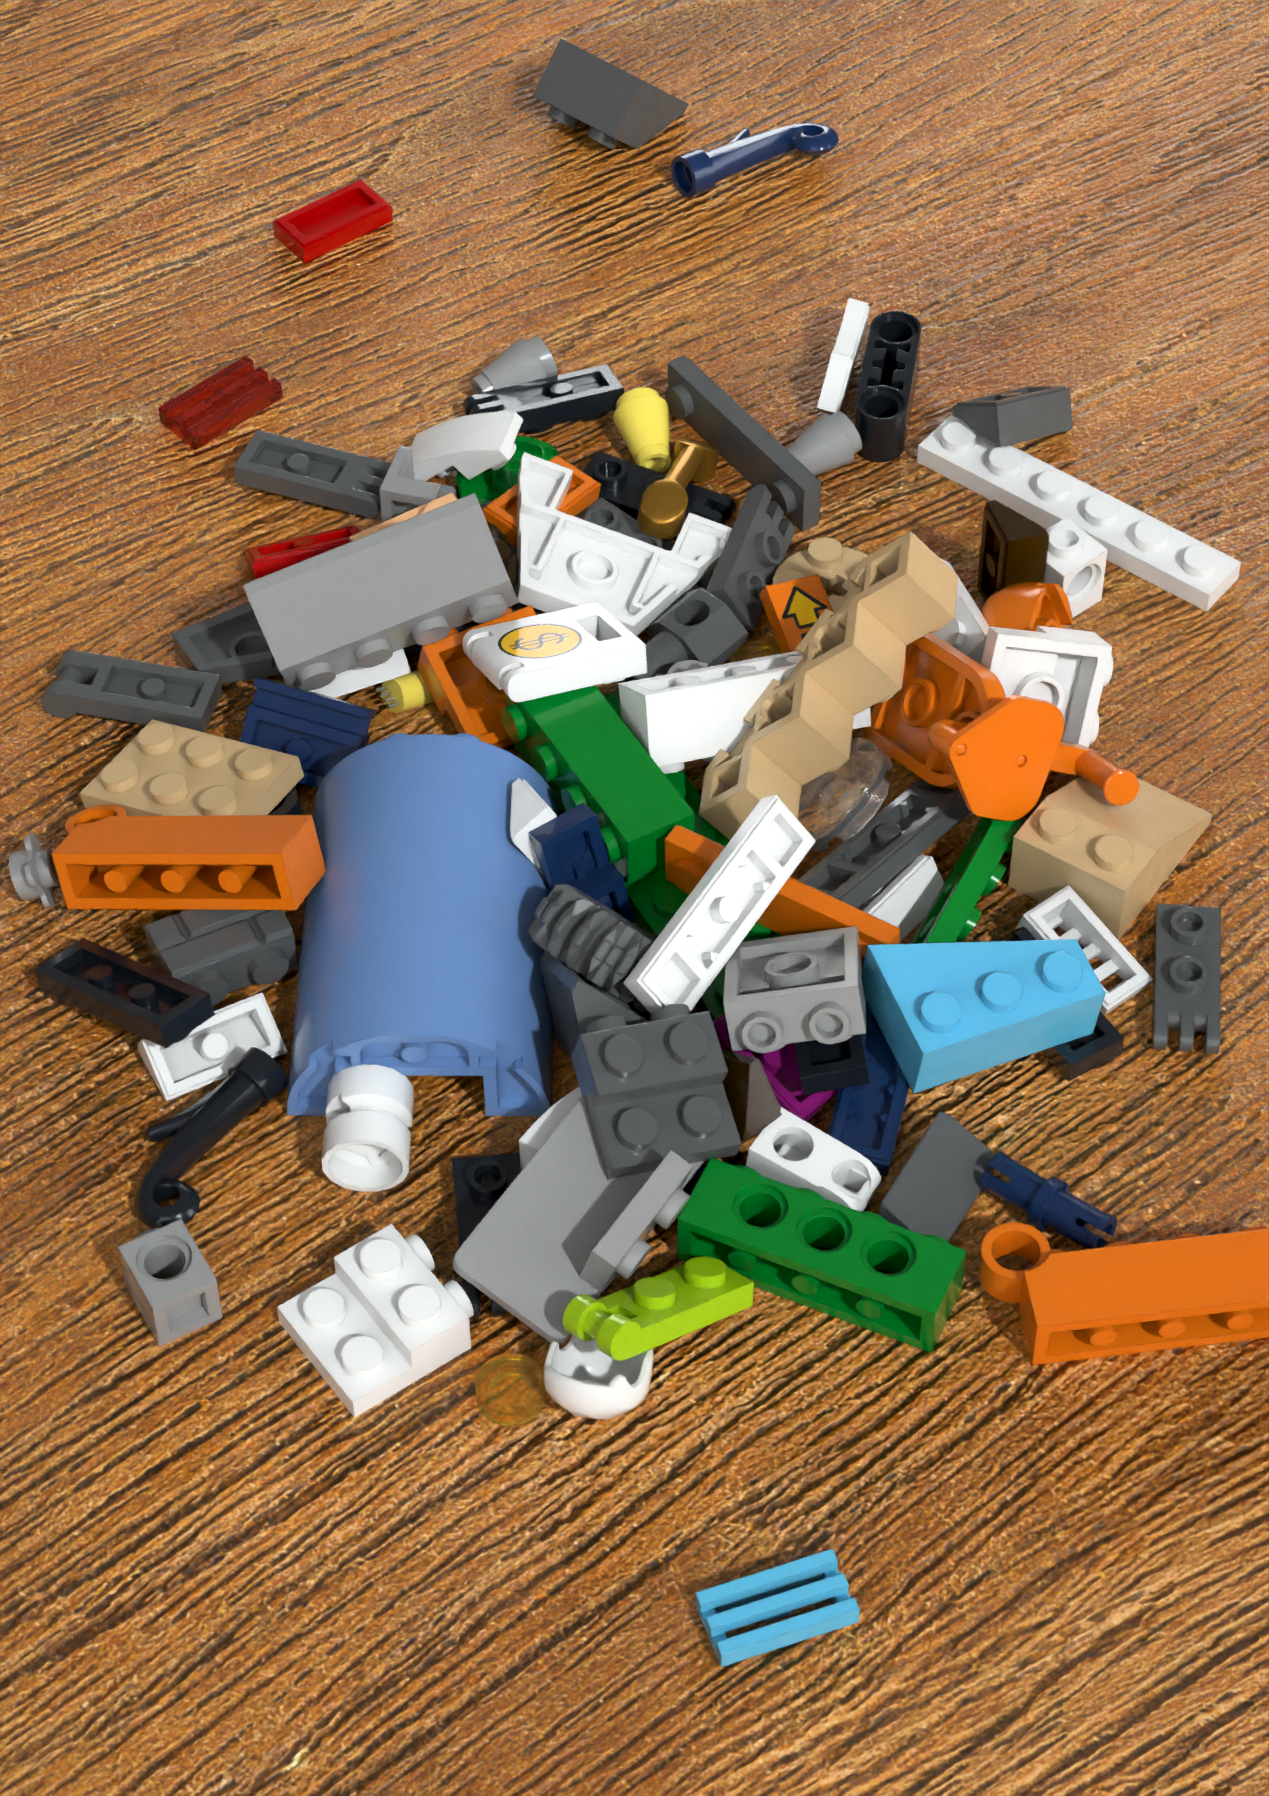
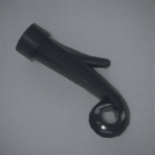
M251 1047L229 1068V1076L214 1090L182 1112L147 1128L145 1134L151 1142H157L169 1137L172 1138L164 1145L148 1167L136 1189L134 1207L139 1219L145 1225L153 1229L164 1227L182 1219L185 1225L191 1222L199 1209L200 1197L194 1187L179 1179L258 1106L266 1107L288 1085L285 1072L266 1052ZM166 1200H178L174 1205L166 1207L159 1205L160 1202Z

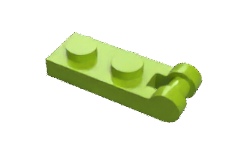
M708 1256L689 1259L684 1265L654 1277L640 1279L630 1287L597 1300L587 1294L576 1296L570 1301L564 1311L563 1327L567 1332L580 1340L591 1341L595 1339L597 1347L601 1352L617 1361H623L752 1307L754 1282L728 1268L719 1259Z

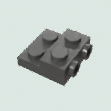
M673 1004L655 1011L650 1016V1022L627 1026L624 1017L617 1015L607 1016L592 1022L586 1027V1033L580 1034L571 1055V1060L607 1180L655 1171L671 1150L689 1164L708 1161L711 1157L718 1159L737 1154L742 1143L723 1086L728 1069L709 1011L691 1014L687 1005Z

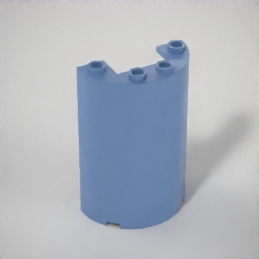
M396 733L348 755L336 764L320 783L314 797L312 817L326 869L324 875L307 895L304 902L287 1116H326L328 1084L332 1077L344 1068L360 1064L392 1068L405 1076H483L486 1116H542L552 1106L554 1026L539 960L545 950L532 940L528 931L535 917V910L544 896L548 897L550 890L544 875L512 841L510 834L512 784L518 778L522 781L525 779L558 816H560L556 797L550 786L533 767L519 757L497 746L482 742L478 737L467 733L455 735H409Z

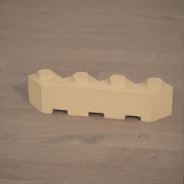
M911 531L862 559L848 578L856 586L836 614L828 609L823 611L796 647V650L803 655V658L783 684L775 679L770 682L743 718L751 727L731 754L720 749L705 769L699 815L729 840L732 839L763 797L776 794L798 819L802 785L824 773L836 771L849 760L854 715L876 703L888 701L902 689L906 645L928 633L940 631L951 620L955 619L958 575Z

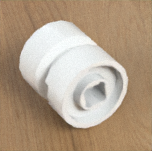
M360 1064L344 1068L332 1077L327 1091V1127L324 1130L322 1169L330 1181L343 1188L359 1192H378L393 1188L404 1181L409 1173L411 1135L408 1127H412L414 1105L413 1085L405 1075L392 1068L380 1065Z

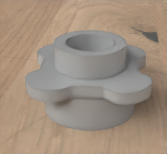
M34 834L26 835L24 837L26 849L12 852L9 856V870L13 885L23 901L40 897L45 908L54 907L55 896L53 887L59 886L60 882L51 855L53 850H42Z

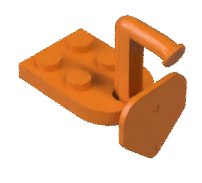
M928 633L906 645L902 689L888 701L874 704L870 715L871 726L866 727L863 738L931 785L960 790L966 807L980 817L1002 821H1014L1024 817L1038 802L1049 771L1081 776L1101 789L1106 800L1117 806L1129 804L1135 799L1139 791L1138 778L1134 773L1129 770L1120 769L1086 746L1061 741L1064 732V718L1056 706L1045 700L1022 695H1011L1006 698L1002 684L993 672L932 633Z

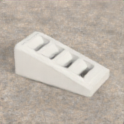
M1069 885L1025 913L1015 928L1016 930L1020 927H1025L1036 940L1077 939L1078 943L1084 947L1082 950L1088 961L1096 957L1104 963L1094 970L1100 982L1113 973L1121 977L1124 981L1109 991L1103 987L1106 993L1100 1011L1104 1016L1148 987L1153 980ZM1058 926L1066 932L1060 937L1053 930Z

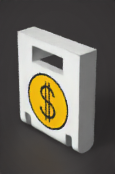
M598 602L472 629L463 638L464 653L499 690L504 689L505 694L514 702H524L602 683L609 684L647 673L646 645Z

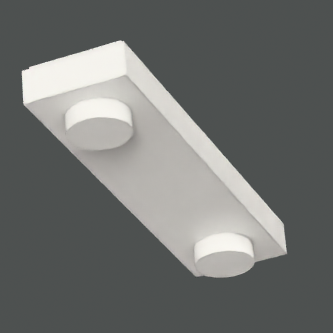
M776 794L763 797L623 982L651 1014L673 1004H685L689 1007L690 1011L693 1009L816 840Z

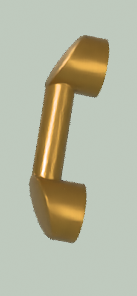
M676 438L671 468L666 477L653 482L642 494L637 518V526L642 532L660 539H670L679 535L685 521L688 496L685 489L690 481L704 482L715 476L720 452L718 448L694 439Z

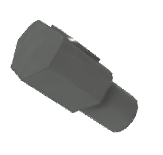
M702 587L689 591L645 628L650 639L645 643L647 673L625 678L621 682L655 677L656 674L666 675L668 670L678 661L696 660L708 663V667L721 665L748 643V631L726 603Z

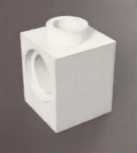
M1066 517L1046 529L1049 534L1044 583H1054L1061 586L1067 595L1072 618H1074L1102 599L1108 549Z

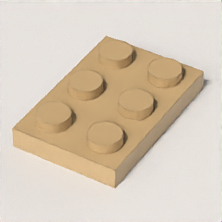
M152 719L79 794L85 809L98 805L113 804L123 807L126 810L127 816L268 815L304 777V773L298 756Z

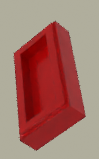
M361 179L273 221L274 236L305 264L392 222V206Z

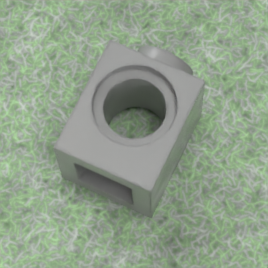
M182 1219L161 1228L146 1230L132 1241L118 1246L126 1288L159 1346L223 1318L216 1277ZM167 1276H174V1277L168 1278V1279H161V1278H164V1277H167Z

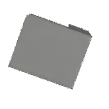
M399 446L379 489L382 522L451 492L457 498V490L453 486L414 479L412 448Z

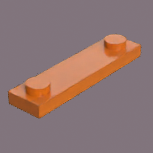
M676 825L665 838L666 880L690 895L725 846L683 826ZM791 877L788 878L756 922L783 936L857 926L861 945L862 970L868 945L900 944L901 929Z

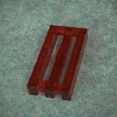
M244 356L160 406V422L193 449L197 450L282 399V383L275 377L268 380L267 371L262 367L254 370L253 360Z

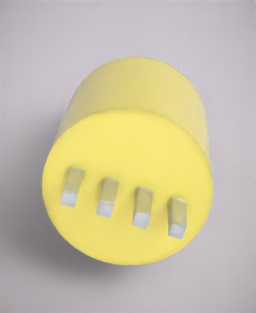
M419 670L382 683V687L376 688V692L381 691L379 696L383 699L386 708L395 714L434 701Z

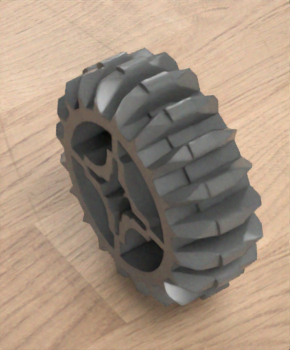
M556 884L548 897L544 896L534 912L535 917L528 928L532 940L539 947L549 952L550 955L606 992L611 993L640 1012L651 1016L652 1014L623 982L656 940V937L569 884Z

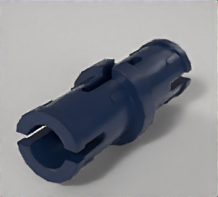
M1004 1152L998 1153L991 1159L988 1165L1010 1177V1182L1006 1183L984 1171L980 1181L982 1191L991 1193L1011 1206L1025 1212L1028 1223L1038 1229L1046 1230L1050 1227L1085 1249L1102 1248L1109 1244L1108 1241L1087 1230L1086 1226L1091 1224L1113 1236L1117 1227V1218L1114 1215L1107 1214L1069 1193L1070 1186L1057 1177H1051L1046 1180L1029 1168L1011 1159Z

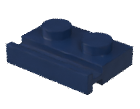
M255 678L253 687H256L253 703L248 706L240 742L298 756L304 773V777L298 783L318 788L324 777L336 764L353 752L368 746L370 737L367 734L371 719L375 718L377 710L266 678Z

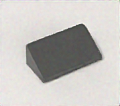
M1025 386L957 402V405L953 406L954 415L994 444L1003 447L1069 431L1073 425L1070 388H1066V386Z
M940 1111L884 1197L879 1215L892 1224L922 1235H936L950 1243L982 1192L980 1181L983 1172L986 1171L991 1175L994 1173L995 1169L988 1164L996 1154L955 1118Z

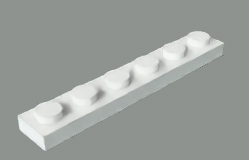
M950 415L918 445L917 462L989 500H997L1045 529L1050 528L1067 517L1108 549L1107 561L1206 612L1238 580L1240 561L1012 445L1003 447L994 444L953 415Z

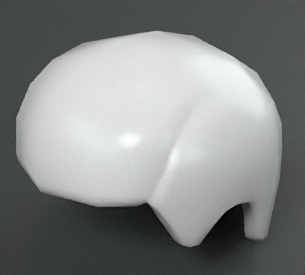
M572 1335L569 1343L562 1349H559V1343L554 1341L550 1345L544 1363L543 1381L545 1389L551 1399L574 1416L606 1420L619 1417L637 1407L645 1399L652 1377L653 1349L627 1360L617 1361L601 1352L597 1347L595 1339L583 1341Z

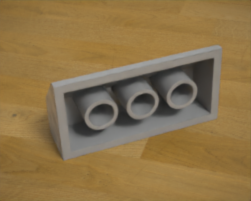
M475 493L243 584L247 598L280 673L288 685L305 690L322 688L330 684L337 674L357 666L362 668L378 666L389 660L393 652L413 644L429 645L444 639L451 629L471 621L484 623L494 620L503 615L507 607L519 603Z

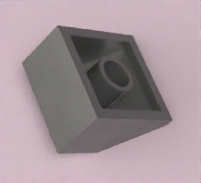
M561 38L533 94L534 97L551 105L546 115L575 129L579 120L588 124L591 127L586 136L615 150L619 141L635 149L640 148L683 115L689 105Z

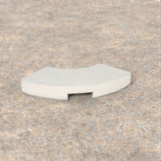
M852 298L848 299L817 408L835 413L840 411L871 310L869 303Z

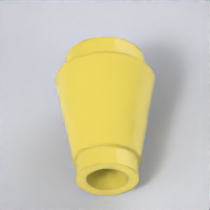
M641 387L625 392L616 402L613 421L636 464L662 473L672 463L670 456L668 404L659 396L656 390Z

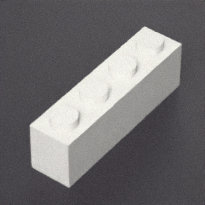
M798 651L618 683L621 719L664 774L683 770L684 762L698 759L711 762L720 749L731 754L751 727L743 718L773 679L780 681L782 684L785 682L803 658V655ZM870 707L854 715L853 729L871 726Z

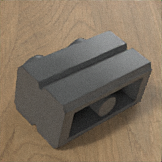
M184 910L144 926L152 967L155 970L208 992L213 1006L220 1003L231 992L255 983L260 985L272 984L280 980L287 971L298 967L294 933L282 910Z

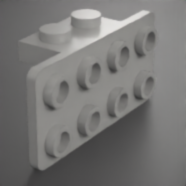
M582 1096L457 1250L452 1262L453 1269L458 1275L547 1341L563 1343L571 1335L563 1327L562 1321L564 1311L570 1301L581 1294H587L597 1300L617 1274L626 1280L631 1277L652 1247L644 1239L656 1224H659L666 1230L673 1223L690 1198V1195L684 1192L683 1189L705 1161L689 1164L671 1150L655 1171L607 1180Z

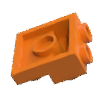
M532 605L514 612L507 608L506 612L500 617L488 622L479 623L478 626L459 633L456 629H451L444 639L422 647L417 668L442 718L450 716L458 734L467 733L474 735L482 742L501 749L515 743L507 734L501 718V709L506 707L504 689L499 690L472 663V660L464 653L463 638L472 629L535 616L536 613Z

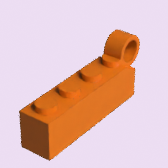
M98 805L84 809L67 820L65 823L67 837L51 853L67 909L296 910L322 878L326 869L312 815L127 816L126 810L119 805Z
M1009 1222L991 1229L982 1241L978 1273L981 1285L991 1296L998 1300L1020 1303L1019 1314L1032 1365L1269 1338V1228L1252 1226L1239 1232L1207 1236L1183 1234L1171 1240L1137 1244L1115 1242L1102 1248L1065 1252L1058 1249L1050 1250L1048 1240L1036 1228L1024 1223ZM1013 1254L1028 1259L1033 1266L1026 1270L1014 1271L1002 1267L995 1260L1001 1256Z

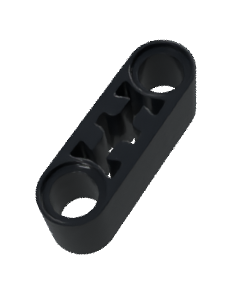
M903 311L883 312L872 320L856 399L855 428L862 441V449L857 454L872 462L892 461L898 458L905 448L918 376L921 324L916 317Z

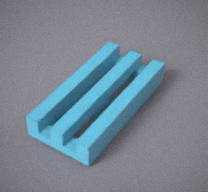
M833 1549L695 1593V1606L721 1667L858 1623L860 1608L855 1597L851 1598L848 1593L849 1584L844 1573L840 1574L838 1570V1559ZM832 1598L834 1602L832 1605L727 1638L725 1632L758 1621L770 1622L788 1616L792 1610Z

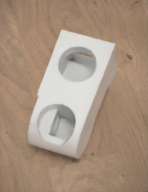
M780 1106L782 1115L765 1127L750 1146L746 1166L754 1169L761 1176L794 1188L813 1190L824 1199L857 1211H864L882 1185L881 1176L877 1168L859 1152Z

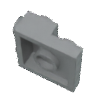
M853 926L741 942L725 965L723 1006L732 1051L750 1049L756 1053H768L779 1050L790 1043L817 1040L824 1044H835L843 1042L853 1035L866 1033V1002L862 984L861 945L858 927Z

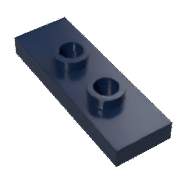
M865 999L866 1033L861 1034L870 1083L839 1089L828 1135L862 1154L871 1161L880 1175L888 1177L910 1086Z

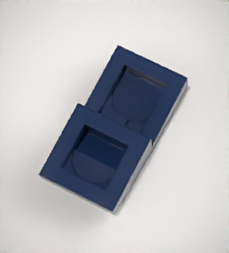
M582 803L529 832L550 892L556 884H569L621 914L634 924L636 923L623 875L609 863L597 816L586 804Z

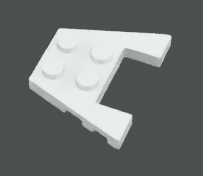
M524 452L518 471L517 558L519 561L517 599L519 603L527 606L532 605L533 608L548 613L598 602L637 636L717 565L732 530L731 527L689 512L672 550L667 551L558 511L570 487L574 470Z

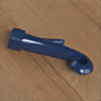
M813 122L792 124L752 136L748 129H742L730 141L719 147L707 151L695 149L675 157L671 163V174L678 191L683 196L690 198L713 189L715 183L793 149L806 155L826 154L836 147L839 142V136L833 128L822 123Z

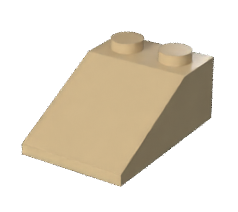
M1080 776L1047 796L1014 835L1008 886L1042 903L1069 885L1119 940L1211 823L1212 814L1138 779L1139 791L1133 801L1123 806L1113 805L1106 800L1101 789Z

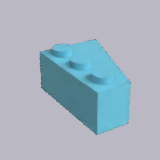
M1077 939L868 945L862 970L865 999L913 1094L1093 1034L1106 993Z

